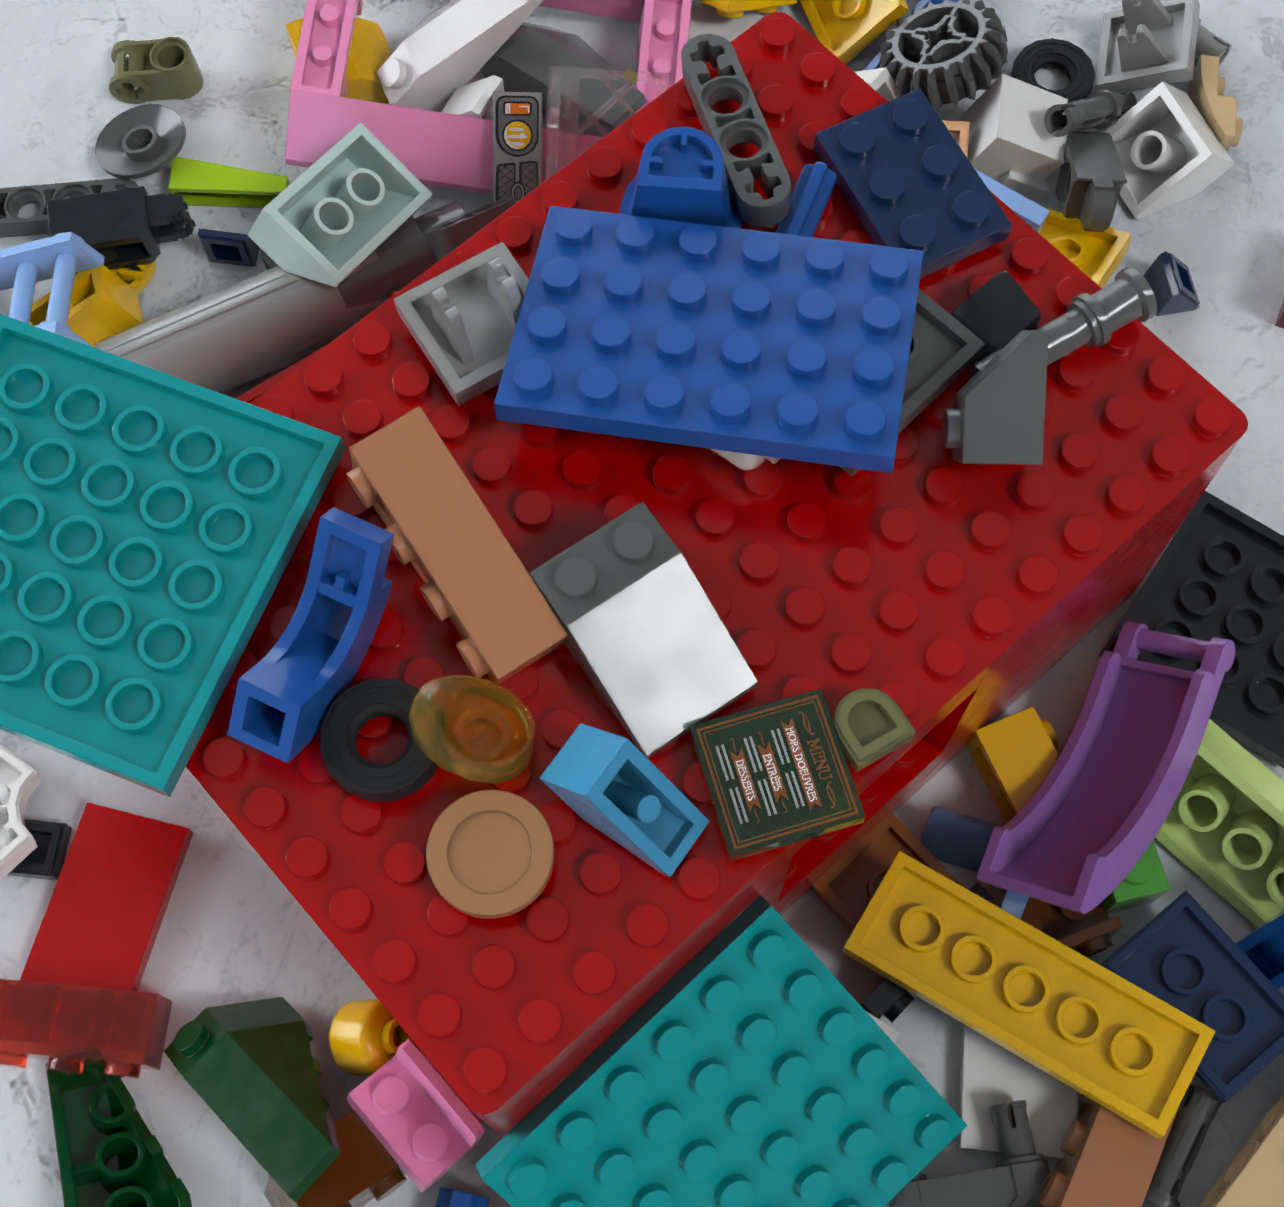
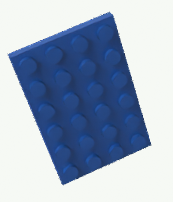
M550 206L495 398L496 419L893 473L924 251Z

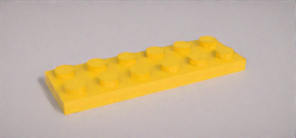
M901 851L898 852L842 951L1157 1139L1164 1137L1216 1032Z

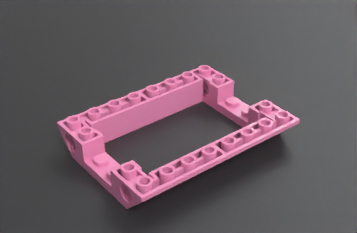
M307 0L290 87L285 163L287 165L309 168L361 122L423 185L493 195V120L347 98L348 60L356 15H361L364 0ZM544 0L539 5L636 22L640 21L643 8L637 38L635 59H638L635 87L644 94L647 102L639 110L683 78L681 51L689 38L692 0ZM542 128V183L603 137Z

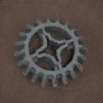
M944 0L943 3L935 5L929 1L928 7L922 10L912 8L911 16L909 18L897 19L896 28L886 31V41L879 45L881 52L879 56L881 65L879 68H887L896 83L895 89L898 98L921 89L937 112L945 104L952 103L957 108L958 101L964 98L975 100L976 91L991 89V80L998 78L1002 74V66L1007 63L1008 54L1006 44L1008 39L1005 27L1002 26L1001 19L996 15L994 8H986L982 0L970 3L969 0H959L957 2Z

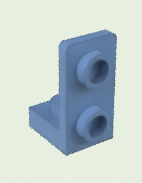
M934 806L931 808L920 842L939 861L978 872L994 827H1002V825ZM993 886V888L1001 890L999 908L1021 919L1029 897Z

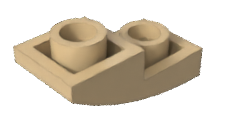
M1200 55L1193 71V80L1188 82V96L1228 152L1230 146L1236 147L1238 145L1243 128V119L1236 117L1237 97L1223 96L1225 77H1219V57Z

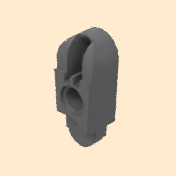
M1072 132L1067 136L1064 155L1065 162L1060 167L1055 194L1064 217L1079 218L1084 231L1104 232V230L1109 228L1113 220L1120 190L1127 183V179L1112 136L1109 133Z

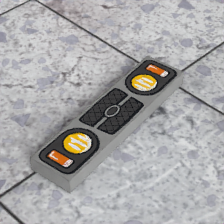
M493 92V202L513 196L515 203H517L542 184V93Z

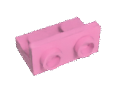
M409 1039L398 1047L395 1056L348 1093L346 1099L348 1104L421 1193L476 1147L485 1132L484 1127L481 1125L482 1119L455 1094L423 1052L418 1050Z

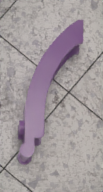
M1125 622L1118 636L1114 651L1106 650L1100 657L1079 717L1056 763L1027 804L1005 825L994 827L976 879L980 882L1082 914H1086L1110 895L1148 849L1184 785L1203 739L1224 674L1229 671L1234 662V642L1214 637L1210 641L1148 630L1147 625L1144 623ZM1143 651H1149L1202 663L1200 669L1193 672L1139 661L1137 657Z

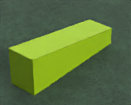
M175 157L172 162L168 189L171 194L175 192L177 195L181 194L187 206L264 208L290 185V181L287 176Z

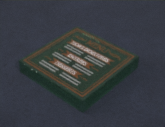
M821 689L690 726V736L730 862L863 823L866 816Z

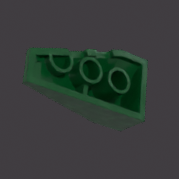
M283 997L207 1007L193 1021L185 1024L177 1032L174 1041L164 1050V1053L183 1078L287 1196L296 1202L340 1154L330 1106L321 1096L317 1079L322 1076L320 1063L311 1053L309 1042L314 1039L311 1026Z
M105 1051L46 1063L64 1207H192L190 1193L181 1178H177L165 1158L163 1148L156 1136L151 1134L137 1111L135 1101Z

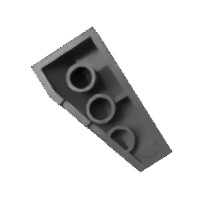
M523 22L480 69L484 78L493 75L502 78L504 92L542 93L543 109L609 131H613L633 116L647 102L640 90L578 35L548 26Z

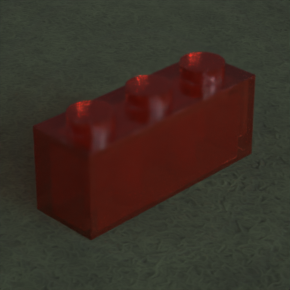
M0 979V1066L26 1068L28 1058L48 1060L47 1070L82 1074L84 1063L105 1065L104 1075L139 1079L141 1069L160 1070L172 1001L158 993Z

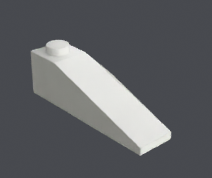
M452 0L424 17L376 72L389 104L441 112L456 89L466 85L544 0Z

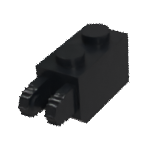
M144 186L134 188L121 187L109 192L71 195L64 199L47 201L49 237L55 236L58 233L73 232L105 257L104 266L109 270L153 263L161 254L160 243L178 241L179 238H182V240L186 237L189 238V235H193L192 232L196 224L191 219L189 212H187L189 208L181 194L177 195L176 192L171 194L170 192L168 195L163 193L148 196Z

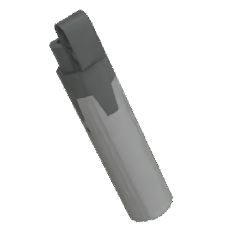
M513 196L503 198L469 213H465L461 205L454 201L415 219L411 216L337 287L285 272L282 268L276 266L97 342L93 347L223 394L297 362L332 342L388 300L391 291H400L515 204Z

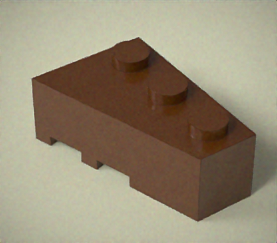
M353 1110L334 1123L340 1149L339 1156L296 1202L287 1196L270 1175L264 1195L272 1207H363L374 1197L377 1201H380L398 1189L407 1180L404 1175L406 1173Z

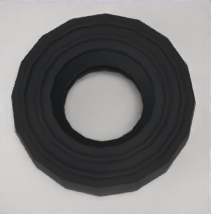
M1051 38L1037 40L1024 47L1014 60L1010 77L1067 98L1068 102L1087 99L1091 94L1095 71L1091 59L1080 47L1069 41ZM1041 68H1056L1068 76L1069 84L1062 90L1046 89L1036 82L1034 75Z
M394 678L369 679L349 687L330 705L321 724L320 752L329 774L347 793L370 802L397 801L419 791L434 776L444 754V727L434 703L417 687ZM379 716H391L399 719L409 732L408 745L404 753L396 760L387 764L368 762L359 755L357 750V736L361 728L369 720Z

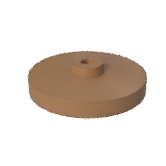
M501 790L477 791L453 802L441 813L434 823L426 848L427 867L436 889L452 907L477 918H501L526 908L544 890L553 870L554 843L546 820L538 809L526 799Z

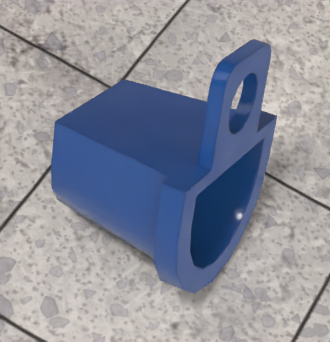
M686 126L674 127L655 134L645 145L637 176L626 188L620 205V214L741 229L742 219L737 213L730 196L722 151L712 137L698 129Z

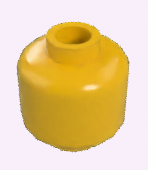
M379 999L351 1001L344 1005L332 1020L328 1034V1045L334 1062L342 1071L354 1076H371L395 1056L401 1044L408 1039L412 1042L413 1040Z

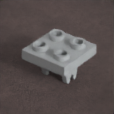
M1122 0L1123 9L1103 14L1094 84L1097 91L1109 90L1114 92L1126 89L1127 92L1156 87L1162 81L1167 84L1193 80L1200 13L1198 0Z
M503 242L394 298L397 313L458 406L500 384L529 279Z

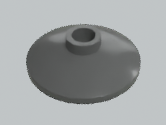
M146 104L128 109L113 118L99 134L95 145L96 159L106 173L117 178L135 179L151 175L167 166L179 154L186 139V127L180 115L168 106Z

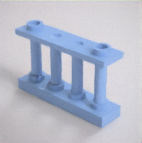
M73 232L58 233L52 237L1 249L0 291L13 288L8 317L29 324L36 282L53 278L46 321L35 326L91 346L90 343L71 331V328L67 326L75 273L103 266L105 257Z

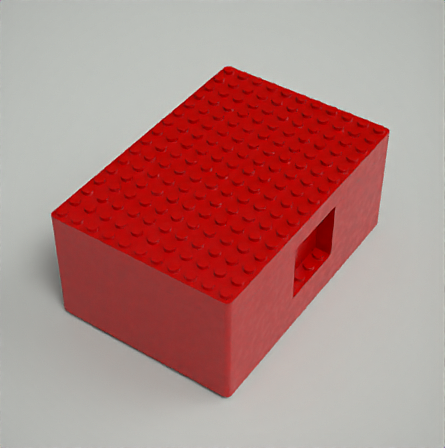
M772 12L764 16L730 42L789 174L791 195L804 166L807 164L815 165L817 161L822 162L813 148L815 133L888 102L786 13ZM704 62L709 71L710 80L718 77L717 68H713L710 62ZM683 78L249 403L340 436L343 439L346 450L186 765L187 769L466 1106L502 1137L507 1135L753 901L762 895L782 916L810 890L811 885L886 815L890 812L892 814L896 812L968 745L977 729L992 724L1135 592L1248 428V420L1242 410L1137 320L1113 332L1111 340L1104 346L1092 348L1083 345L1074 352L1047 366L1043 465L962 464L952 459L953 448H944L943 415L945 409H954L955 394L970 380L968 369L898 434L893 473L860 469L853 477L839 466L780 459L775 464L766 459L757 468L744 471L708 448L497 420L494 402L499 384L458 406L397 313L394 298L501 242L505 244L529 279L550 206L620 214V205L626 188L637 176L644 147L655 134L668 128L685 126L704 132ZM726 99L714 103L710 108L717 113L729 114L737 111L741 104L735 100ZM738 143L731 147L729 153L735 157L749 158L756 155L760 148L752 143ZM761 177L755 179L754 193H759L763 200L770 199L765 194L761 185ZM835 184L813 237L875 245ZM991 191L990 193L1012 224L1008 239L920 278L919 289L950 314L993 276L1006 270L1039 310L1041 319L1037 329L1067 313V306L1076 295L1080 293L1092 295L1102 289ZM743 220L741 221V229L773 233L776 232L779 225L778 223L773 226L758 227L750 225ZM420 406L528 573L642 501L680 550L753 672L758 685L648 758L709 820V823L671 877L661 874L583 820L540 779L541 775L580 723L627 738L636 746L564 643L496 687L487 674L477 679L466 665L456 647V644L461 642L463 638L449 618L442 622L437 619L419 589L420 586L425 584L411 562L405 565L401 563L392 548L384 576L393 581L389 597L372 643L349 687L369 679L394 678L417 687L434 703L444 727V754L434 776L419 791L407 797L390 802H370L347 793L331 777L320 752L321 730L289 763L227 735L238 679L262 660L275 646L299 604L308 576L320 517L335 507L382 529L387 528L373 506L368 509L365 507L346 476V473L353 470L349 447ZM862 688L876 689L888 694L898 704L915 729L916 734L909 742L856 773L836 743L832 733L833 717L839 702L850 692ZM818 695L859 813L734 849L697 729ZM816 698L700 731L736 846L856 812ZM799 712H803V714L807 716L810 723L811 733L813 734L814 732V735H811L809 732H807V730L809 731L807 719L804 716L807 730L805 729L802 713H800L799 715ZM818 713H819V715H820V718H821V721H822V724H823L825 733H824V731H823V728H822V725H821V722H820ZM379 716L369 720L361 728L357 736L359 755L364 760L373 764H387L396 760L404 753L408 745V729L399 719L391 716ZM759 716H763V717H760V718H757V719H753V720H750V721H746V722H743V723H739V724H736V725H732V726H729V727H725V728H722V729H718V730H715V731H711V732H708V733H704V734H705V737H706V740H707V743H708V746H709V749H710V752H711V755H712V759H713V762H714V765H715V768H716V771H717V774H718V777H719V780H720V784H721V787H722V790H723V793H724V796H725V799H726V802H727V805H728V809H729V812H730V815H731V818H732V821H733V824H734V827H735L736 834H737V837H738L739 842H740V841H743V840H747V839L753 838V837H757V836H760V835H764V834H767V833H770V832H774V831H777V830H781V829H784V828H787V827H791V826H794V825H798V824H801V823H805V822H808V821H811V820H815V819H818V818H822V817H825V816H828V815H832V814H835V813H839V812H842V811H845V810H849V809H850V806H849V803H848V800H847V797H846L844 788H845V790H846V793H847V796H848V799H849V802H850V805H851L852 810L846 811V812H843V813H840V814H836V815H833V816H829V817H826V818H822V819H819V820H816V821H812V822H809V823H805V824H802V825H799V826H795V827H792V828H788V829H785V830H782V831H778V832H775V833H771V834H768V835H765V836H761V837H758V838H754V839H751V840H747V841H744V842H741V843H738L737 838H736V834H735V831H734V828H733V825H732V822H731V819H730V816H729V813H728V809H727V806H726V803H725V800H724V797H723V794H722V791H721V788H720V784H719V781H718V778H717V775H716V772H715V769H714V766H713V763H712V759H711V756H710V753H709V750H708V747H707V744H706V741H705V738H704L703 732H707V731H710V730H714V729H717V728H721V727H724V726H728V725H731V724H735V723H738V722H742V721H745V720H749V719H752V718H756V717H759ZM791 719H793L822 807L814 803L810 810L781 722L789 725ZM778 728L780 730L790 763L787 762L783 747L781 745L776 730ZM771 730H774L785 763L783 765L781 763ZM750 736H752L763 769L762 771H760L752 748V744L749 738ZM819 737L820 741L814 746H820L823 749L820 748L810 752V748L811 750L815 749V747H811L814 742L808 744L807 741H813ZM743 738L747 739L757 772H754ZM827 739H828V741H829V744H830V747H831V750H832V753H833L835 762H836V764H837V767H838V770H839V773H840V776H841V779H842L844 788H843V786H842V783H841V780H840V777H839V774H838V771H837L835 762H834V760H833V757H832V754H831V751H830V748H829ZM769 742L788 796L787 799L780 794L778 802H776L758 747L759 745L766 750ZM722 744H724L735 779L731 778L730 771L721 747ZM715 746L719 747V751L729 778L728 781H726ZM741 748L761 806L759 808L753 804L751 811H749L730 753L731 751L738 756ZM824 751L827 761L822 767L828 764L830 772L829 770L821 772L820 777L825 778L832 774L833 778L820 779L819 772L827 770L828 767L816 770L822 761L814 764L811 753ZM823 752L820 753L822 758H819V754L813 755L814 759H816L815 761L825 759ZM791 771L794 772L805 806L801 804ZM787 772L799 805L798 808H796L785 773ZM763 779L767 781L777 814H774ZM758 781L761 782L771 816L768 815ZM828 781L832 782V784L829 782V786L832 789L836 800L834 808L830 807H833V803L831 802L827 793ZM736 787H738L741 800L749 821L747 823L745 821L741 805L735 790ZM828 787V792H829L830 797L832 798V800H833V802H834V797H833V795H832V793H831V791H830V789H829V787ZM729 789L733 791L743 824L739 822ZM483 790L506 791L526 799L538 809L546 820L554 843L553 870L541 894L521 911L509 916L493 919L473 917L452 907L440 895L432 882L426 860L428 838L434 823L441 813L461 797Z

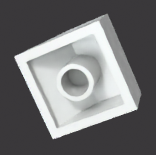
M1163 81L1119 118L1116 124L1103 132L1109 133L1112 136L1127 179V183L1122 186L1119 194L1136 219H1141L1197 196L1235 165L1188 94Z

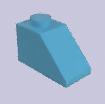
M582 723L579 724L540 777L583 820L668 877H671L709 823V820L629 739Z

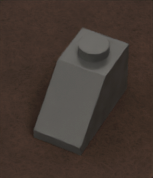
M1049 330L1020 331L955 394L954 409H945L942 426L944 448H953V460L962 464L1043 465Z

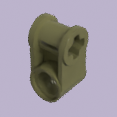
M179 37L143 41L124 40L113 45L111 50V58L115 64V75L110 79L109 90L112 96L121 102L140 104L146 101L184 100L198 94L203 86V75L187 42Z

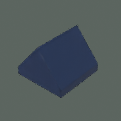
M1167 251L1161 253L1143 275L1151 286L1156 298V316L1188 312L1199 308L1198 304L1200 302L1188 266Z

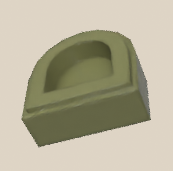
M862 688L846 695L839 702L832 725V733L836 743L856 773L909 742L916 734L915 729L898 704L888 694L876 689Z

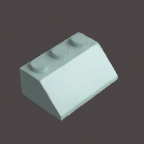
M360 122L267 204L260 212L247 235L285 272L337 287L418 211L433 194Z

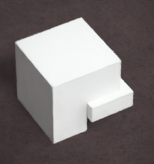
M1002 73L991 85V89L986 90L962 114V121L970 122L967 158L974 169L996 181L999 180V183L1017 193L1040 202L1050 193L1051 174L1064 163L1066 135L1056 137L1054 136L1055 132L1051 134L1047 132L1044 125L1045 113L1053 105L1068 103V99Z

